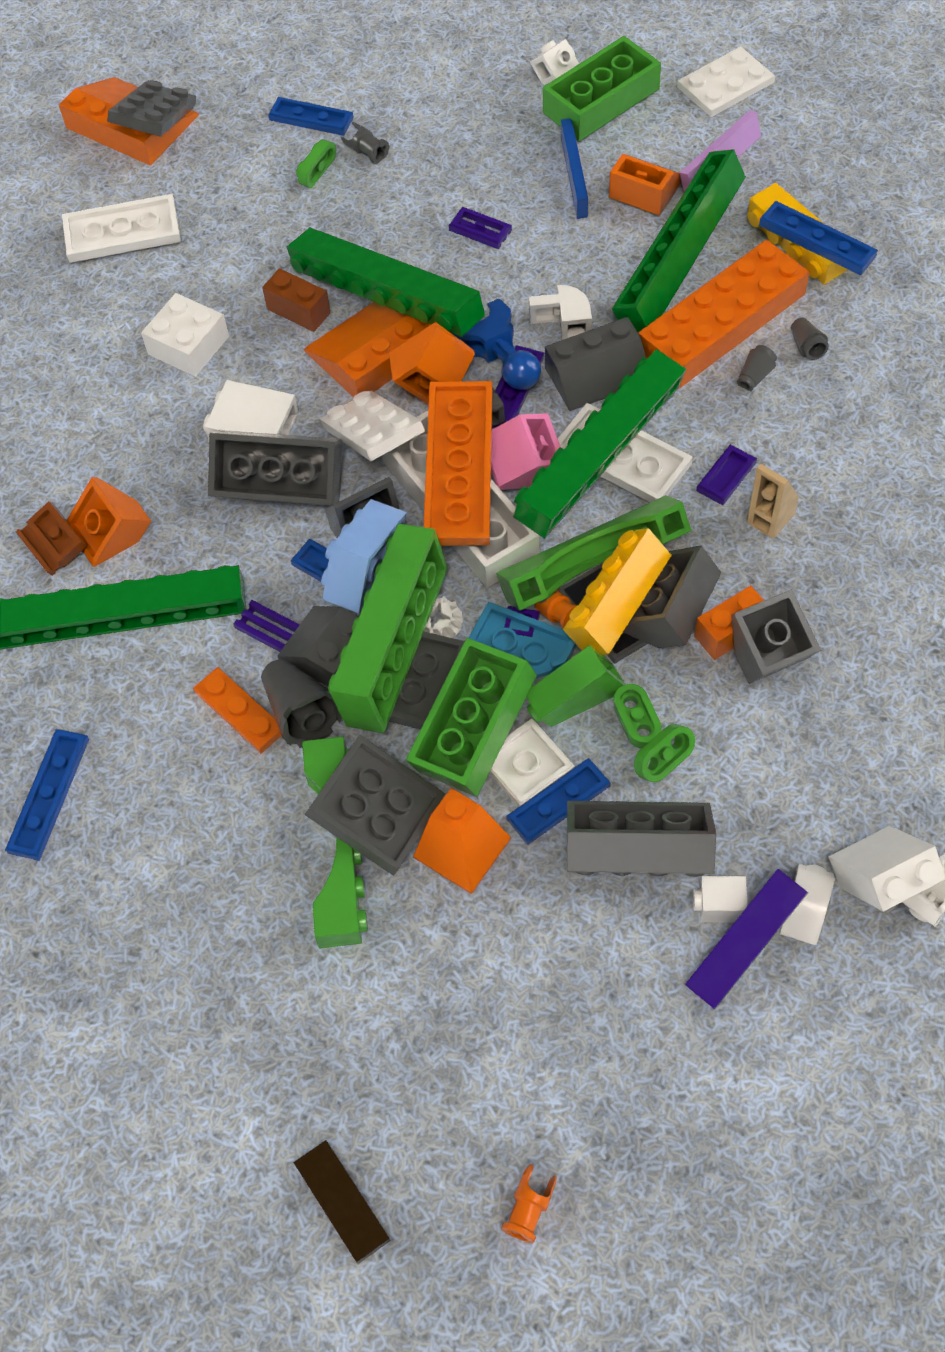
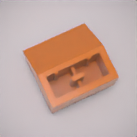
M622 154L610 171L609 198L660 216L682 183L680 173L633 156Z
M434 322L389 352L393 382L429 405V383L462 381L475 352L452 333Z

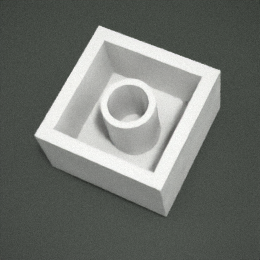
M177 293L171 297L141 332L148 355L195 377L229 337L224 314Z

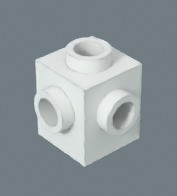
M554 39L540 48L542 53L530 61L539 80L544 85L552 82L579 64L573 48L566 39L555 43Z

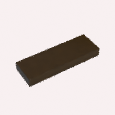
M327 1140L293 1162L357 1264L391 1241Z

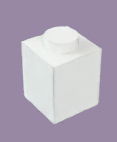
M702 876L699 889H693V910L700 911L701 922L734 923L748 906L746 876Z

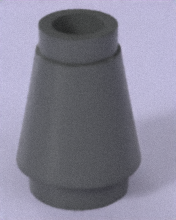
M806 318L796 319L791 325V330L801 355L810 360H816L824 356L829 347L828 337Z
M757 345L755 349H751L737 380L738 386L751 392L776 367L775 361L777 356L774 351L764 345Z

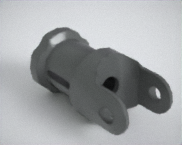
M352 122V125L358 131L352 139L347 140L341 137V140L359 154L363 152L369 156L373 163L378 164L388 155L389 143L384 139H377L370 130Z

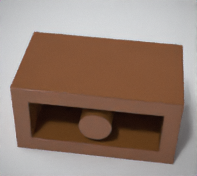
M280 268L262 287L267 310L310 331L315 332L331 313L327 290Z

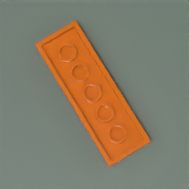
M492 381L429 383L424 527L435 529L441 546L490 545Z

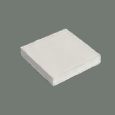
M531 718L507 735L489 773L517 806L520 807L574 769L575 766Z

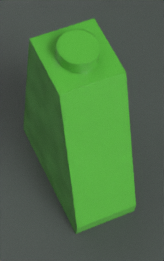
M589 645L530 688L526 696L530 702L527 709L538 723L543 721L553 727L613 698L617 689L626 683L613 663Z

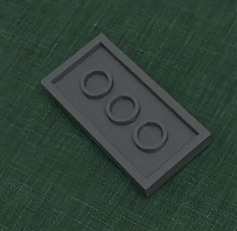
M148 80L108 110L107 122L161 137L194 108L196 95L188 94V91L183 88L175 87L170 89L163 87L162 83L158 81Z

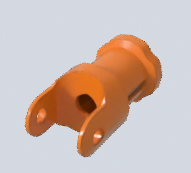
M557 590L545 602L534 604L535 609L540 611L541 615L553 623H560L562 629L569 621L571 611L577 606L571 604L570 599Z
M529 1164L525 1169L513 1196L516 1202L509 1220L504 1222L501 1230L506 1234L530 1244L535 1242L536 1236L534 1231L541 1212L546 1211L557 1180L556 1176H552L544 1195L537 1194L528 1184L533 1171V1164Z

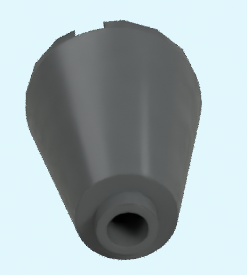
M285 659L272 661L264 668L261 680L280 734L287 744H297L299 748H303L302 741L325 739L334 732L331 727L336 720L340 723L342 716L328 688Z

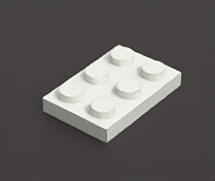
M740 46L681 78L677 82V88L706 114L713 117L774 83L775 75Z

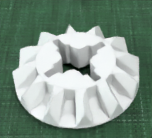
M445 596L437 598L424 631L454 638L461 630L463 624L462 611L458 608L456 601L451 602ZM441 610L442 619H439L432 628L431 617H434Z

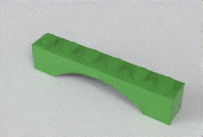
M665 495L497 572L496 575L506 601L520 611L550 597L570 579L603 563L618 546L619 538L629 530L635 531L649 528L662 544L691 532L683 502Z
M344 736L302 741L304 773L308 786L317 794L320 793L349 750L346 748ZM336 838V854L330 875L323 889L313 902L314 934L319 949L362 944L361 932L368 931L366 910L359 909V898H365L363 876L357 877L356 865L363 863L362 854L339 838Z

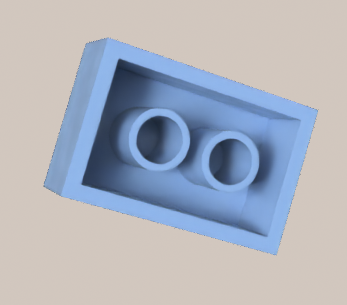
M372 499L363 509L356 511L353 521L350 524H345L340 536L336 540L332 539L327 547L325 557L329 559V562L321 579V585L325 586L322 600L356 613L363 609L365 593L367 590H371L375 580L376 567L378 563H382L386 553L387 540L390 536H393L397 524H405L407 512Z

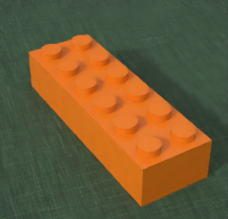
M766 239L638 332L646 358L657 349L685 367L686 372L678 388L680 389L804 296L810 271Z

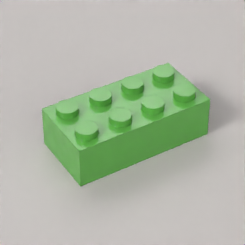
M622 36L543 87V114L560 127L561 119L570 118L573 123L576 140L581 141L659 90L661 62L626 36Z
M466 638L406 761L419 773L478 797L537 676L528 661Z

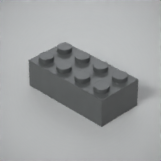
M226 430L210 432L208 496L332 506L339 502L342 439Z
M567 801V872H576L580 875H591L595 872H611L619 876L631 873H648L653 876L680 873L691 877L715 874L716 829L710 803Z

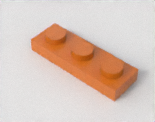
M219 667L193 687L195 694L260 754L281 737L275 718Z

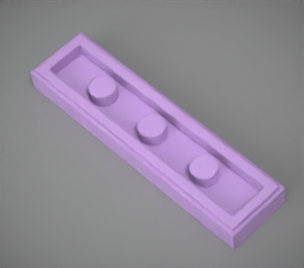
M749 110L680 172L684 192L709 152L734 149L737 157H739L761 137L757 112Z

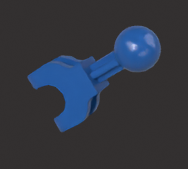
M498 298L487 303L489 316L484 320H480L462 337L453 334L474 350V357L484 358L488 363L499 358L503 363V378L510 387L517 390H526L533 387L539 380L541 366L537 357L528 351H516L514 349L512 340L514 328L510 323L511 309L501 299Z

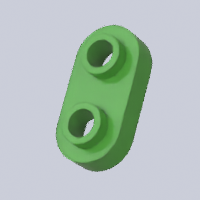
M321 139L318 143L314 144L311 152L297 167L296 175L299 184L308 188H312L335 160V143Z
M625 684L619 687L614 694V710L629 742L635 747L643 748L661 732V722L646 691L636 684ZM633 701L636 703V706L628 708L625 706V703ZM646 729L650 734L648 736H641L638 734V731Z
M668 725L637 753L634 760L636 774L650 782L663 780L692 753L695 746L693 732L688 727L682 725ZM675 737V741H674V743L671 745V741H672V739Z

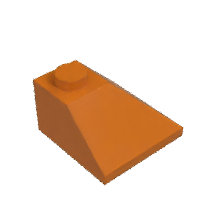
M91 477L67 518L69 524L86 543L87 547L83 550V553L93 567L138 543L152 522L137 500L97 477Z
M451 788L431 814L413 858L472 894L507 846L511 837L481 805Z

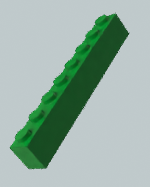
M734 149L709 152L612 307L617 320L628 317L637 333L663 315L746 178Z
M309 227L286 246L290 256V264L297 272L396 310L401 314L416 318L421 322L428 324L436 322L447 331L462 337L485 316L478 290Z
M657 349L648 358L642 357L634 369V374L632 376L627 374L619 384L618 391L616 393L610 392L602 403V409L599 412L594 410L587 418L585 427L582 430L577 428L568 440V446L565 449L562 447L558 448L550 460V465L547 468L542 466L532 480L533 484L529 488L524 486L518 492L514 500L517 506L513 518L545 539L677 391L686 368Z
M224 565L202 571L190 570L181 574L157 575L153 578L140 580L129 579L120 583L94 584L86 588L61 589L57 592L28 594L24 597L11 599L0 598V650L238 615L244 609L246 610L242 573L239 565Z

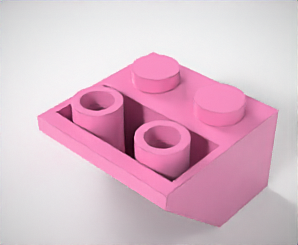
M548 413L520 414L492 429L491 473L495 484L500 490L521 489L524 486L529 488L533 484L532 480L542 466L547 468L550 465V460L558 448H560V444Z

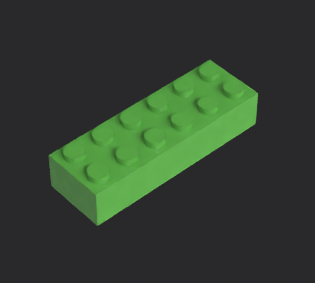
M397 524L393 536H390L387 540L385 556L382 563H378L376 567L375 580L371 590L369 589L365 593L361 614L353 622L352 636L348 645H345L342 649L341 662L336 674H333L329 681V693L346 727L385 733L448 570L435 529Z

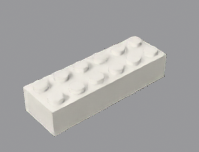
M428 411L416 417L421 420L425 432L381 456L383 463L423 511L425 504ZM492 479L490 545L452 546L486 588L499 581L496 575L497 572L540 553L539 535L513 518L516 507Z

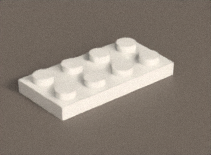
M173 194L62 214L66 254L69 263L181 242Z
M373 391L360 392L354 396L351 402L335 406L328 410L327 415L319 418L327 432L338 439H342L343 443L369 461L375 460L425 432L420 419Z
M586 403L559 436L560 447L565 449L573 432L577 428L582 430L589 415L594 410L599 412L600 409ZM641 430L600 477L648 502H652L670 494L692 465L693 457Z

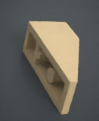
M760 464L756 469L747 523L774 539L795 515L799 497L789 480L763 464Z

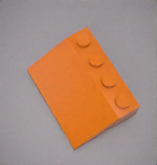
M116 77L77 87L59 104L67 129L150 166L199 116V113L190 110L161 137L107 122L108 110L138 88Z
M373 302L305 347L304 351L354 398L355 395L363 391L375 392L391 381L393 378L389 352L431 324L421 322L416 318Z

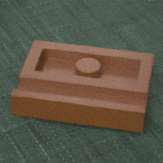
M49 501L26 521L27 526L22 530L18 529L15 531L47 573L52 576L56 574V571L61 566L65 567L87 547L86 543L61 512Z

